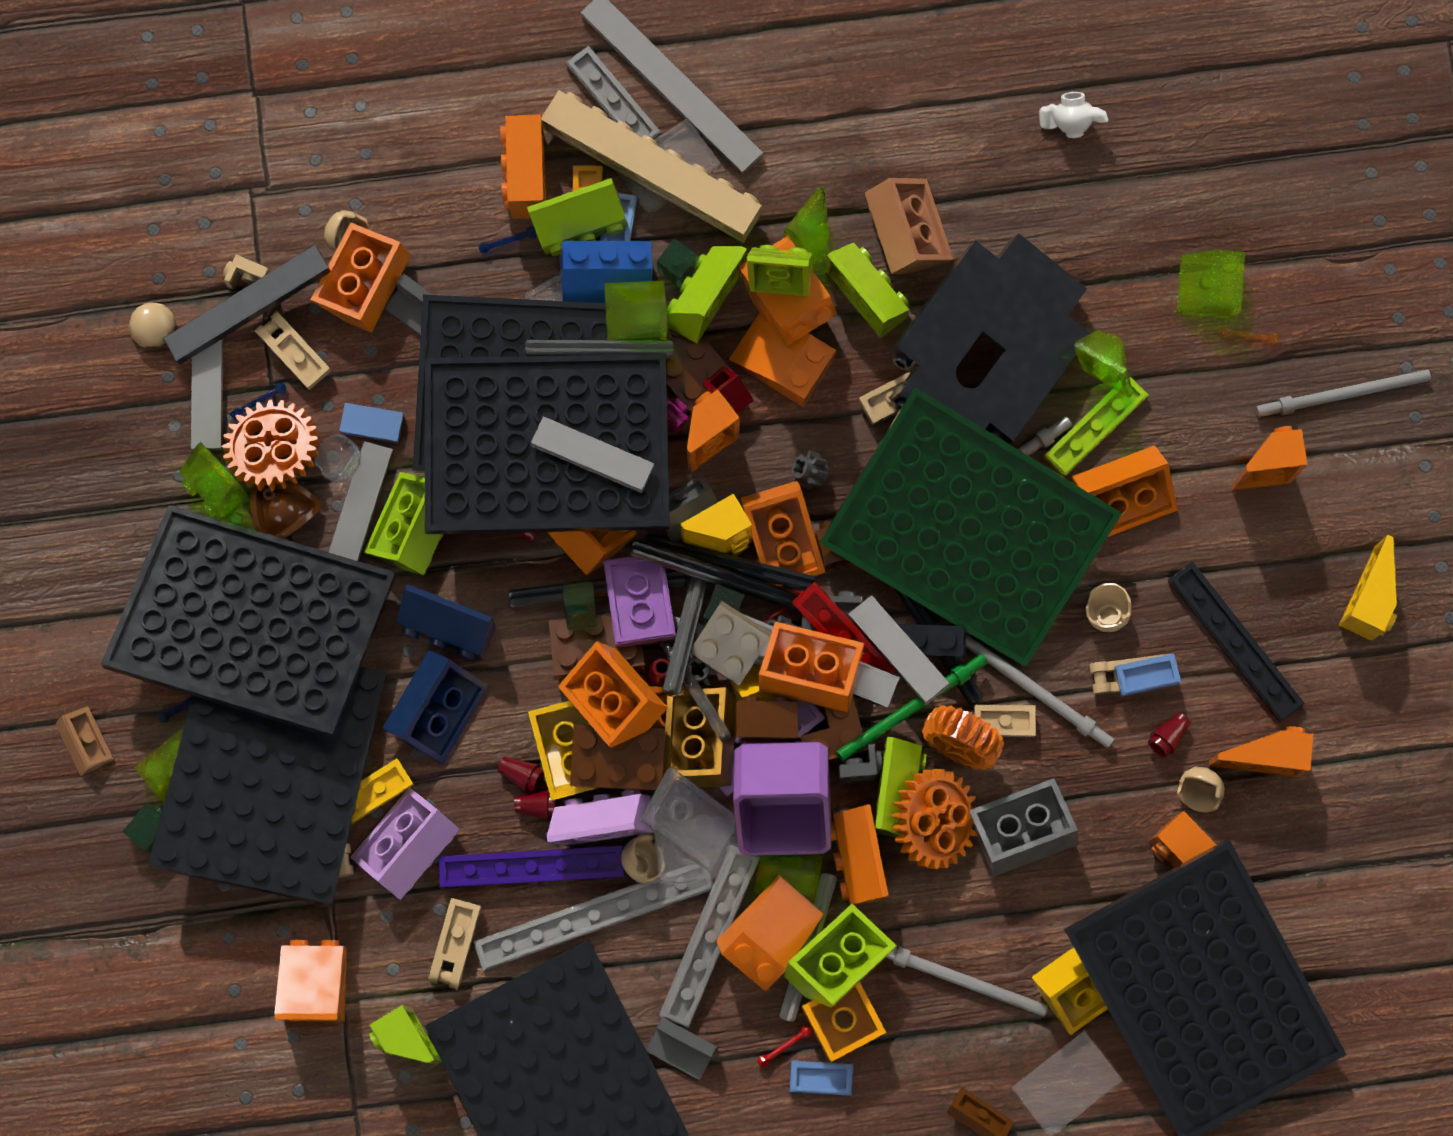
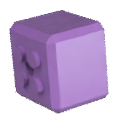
M821 742L742 744L735 750L734 810L738 849L746 856L824 854L831 849V790L828 747Z

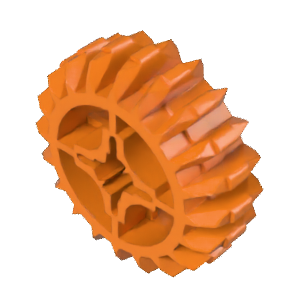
M945 705L934 707L933 711L929 713L922 730L924 739L930 747L936 749L937 753H941L955 763H960L964 767L969 766L974 770L992 768L1003 751V737L998 734V730L991 727L989 722L983 721L981 717H977L971 712H966L962 708L956 709L953 706L946 707Z

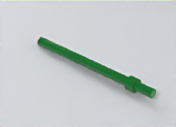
M980 654L964 666L960 664L952 669L950 675L945 678L950 683V686L936 698L954 686H961L970 680V675L988 664L986 657ZM917 696L837 750L835 753L838 759L843 762L922 709L926 704Z

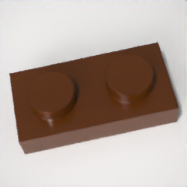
M963 1087L956 1094L946 1112L980 1136H1007L1014 1121Z

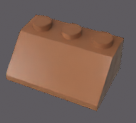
M889 178L865 192L868 208L872 214L877 229V236L881 241L886 256V263L890 268L891 274H911L954 260L927 179Z

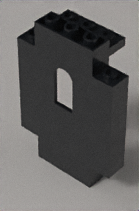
M1019 233L1008 241L997 257L978 241H975L964 251L887 354L893 359L894 364L898 368L910 372L906 380L894 389L889 399L894 402V407L900 411L909 394L916 387L1010 444L1015 440L1091 335L1090 332L1069 316V313L1087 288ZM982 333L1004 352L978 387L966 388L958 382L956 368Z

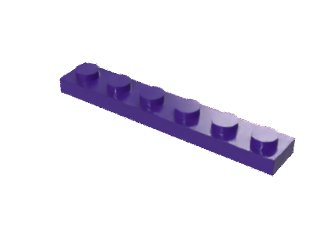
M610 846L439 856L440 887L624 877V868L621 863L623 847Z

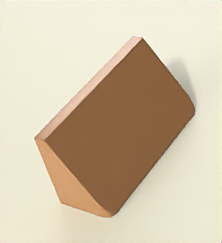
M88 706L62 715L58 719L56 726L80 776L88 774L114 760Z

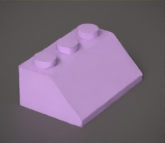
M409 788L350 858L401 900L412 889L414 883L424 871L432 865L445 846L452 841L460 828L414 790Z
M640 790L622 791V797L611 798V794L593 796V801L583 803L582 799L565 800V806L554 807L547 833V842L575 845L640 835L641 833H653L655 830L651 796L640 794Z

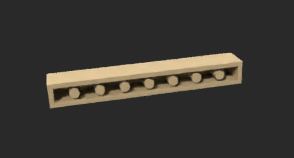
M558 90L541 117L545 131L744 243L761 215L762 205L759 204V200L746 192L744 194L739 193L725 179L719 178L716 180L709 176L708 171L698 164H693L692 166L686 163L679 153L671 149L665 151L658 147V143L647 135L641 137L635 134L628 124L622 121L617 123L607 118L608 115L600 108L593 106L591 109L582 104L583 101L577 95L571 92L565 94Z

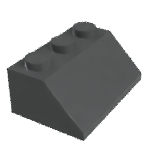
M1054 778L969 810L981 850L993 877L1079 845L1077 826Z

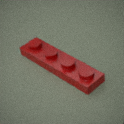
M816 582L812 583L792 601L793 605L820 633L864 643L861 662L890 674L896 672L872 642Z

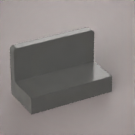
M403 273L396 282L398 290L387 302L385 310L421 336L423 294H433Z
M702 475L669 493L670 530L665 531L672 541L678 542L682 540L681 523L718 503L712 488Z
M662 1017L646 1051L694 1078L700 1079L717 1046Z

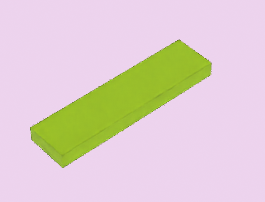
M1127 375L1044 455V458L1065 478L1148 398L1149 394Z

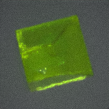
M822 186L817 188L786 227L783 238L789 236L797 248H803L813 253V265L816 261L820 264L830 251L828 248L829 228L825 188Z
M664 281L604 283L607 340H667Z
M1100 330L1077 340L1074 346L1081 369L1130 398L1133 395V389L1123 341L1113 333H1108L1107 335Z

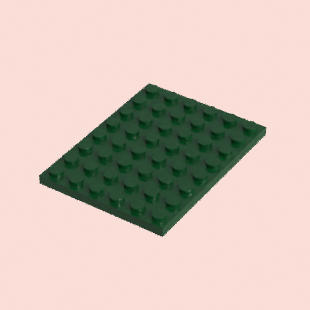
M914 387L819 543L956 626L966 627V632L1026 667L1122 513Z

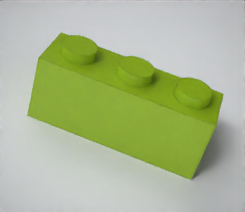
M612 178L527 207L538 239L546 255H560L562 241H596V238L601 237L603 234H607L609 237L621 234L624 228L629 226Z
M853 242L827 255L825 272L881 339L908 318L910 311L908 307L910 304L901 292L896 294L890 287L891 281L886 273L881 269L877 271L871 264L873 260L867 250L863 247L859 249Z
M712 246L707 256L702 254L694 267L696 273L693 277L687 276L680 289V292H682L678 300L673 298L665 314L669 315L666 327L698 343L740 277L738 267L744 263L747 249L743 246Z
M404 472L399 473L364 550V553L420 575L425 574L426 569L431 564L438 542L443 537V534H425V477Z
M887 737L883 750L882 770L874 818L877 835L891 837L900 835L899 831L892 830V827L898 824V819L891 817V815L899 812V808L893 803L894 801H902L898 791L908 790L905 781H914L913 774L925 770L927 754H921L922 745Z
M851 904L787 963L784 977L806 998L833 1007L886 958L897 945L858 908Z
M401 1005L370 1024L373 1032L369 1036L377 1050H384L386 1053L437 1065L442 1062L412 1008Z

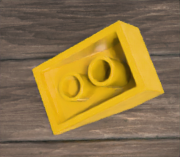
M1387 535L1375 545L1339 623V626L1370 641L1379 635L1383 636L1386 630L1390 631L1397 618V615L1393 613L1397 605L1394 540L1390 535Z
M571 701L529 711L528 714L551 801L597 789L570 786L573 725H590Z

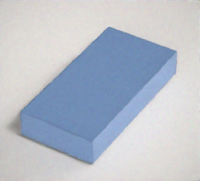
M345 403L339 432L340 434L399 444L404 413Z
M1174 653L1114 667L1121 697L1181 683Z
M791 1061L790 1092L852 1096L853 1064Z

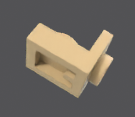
M236 254L233 262L229 261L226 264L223 277L226 286L234 290L241 275L243 281L252 284L270 273L267 267Z

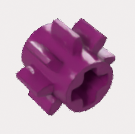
M667 397V431L670 430L673 434L682 429L689 420V417L685 414L688 411L687 406L678 397L673 402Z

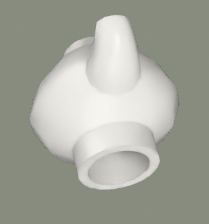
M1081 92L1065 93L1061 96V104L1058 106L1050 104L1049 106H1043L1039 110L1040 126L1042 128L1054 129L1059 127L1069 138L1083 136L1084 131L1089 128L1093 121L1099 123L1109 121L1106 112L1098 107H1092L1090 103L1085 101V94Z

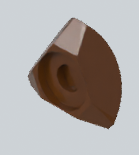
M288 480L286 481V489H283L280 483L275 484L274 491L270 490L268 484H265L261 491L258 490L255 483L252 488L251 515L255 531L285 539L310 520L321 508L318 498L308 490Z

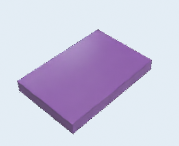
M633 556L603 560L616 648L675 639L676 634L665 567Z

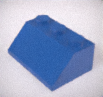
M562 241L560 250L561 301L651 305L653 270L651 241Z

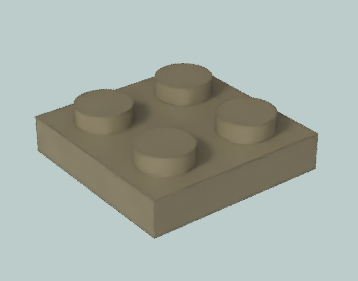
M722 601L693 644L691 654L737 685H740L770 640L771 633Z

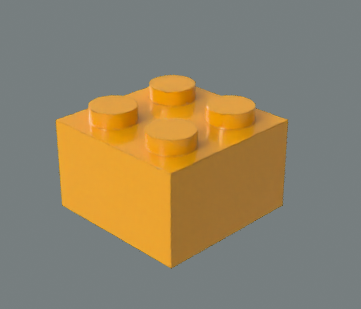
M860 982L833 1007L813 1000L801 1007L829 1062L886 1033Z

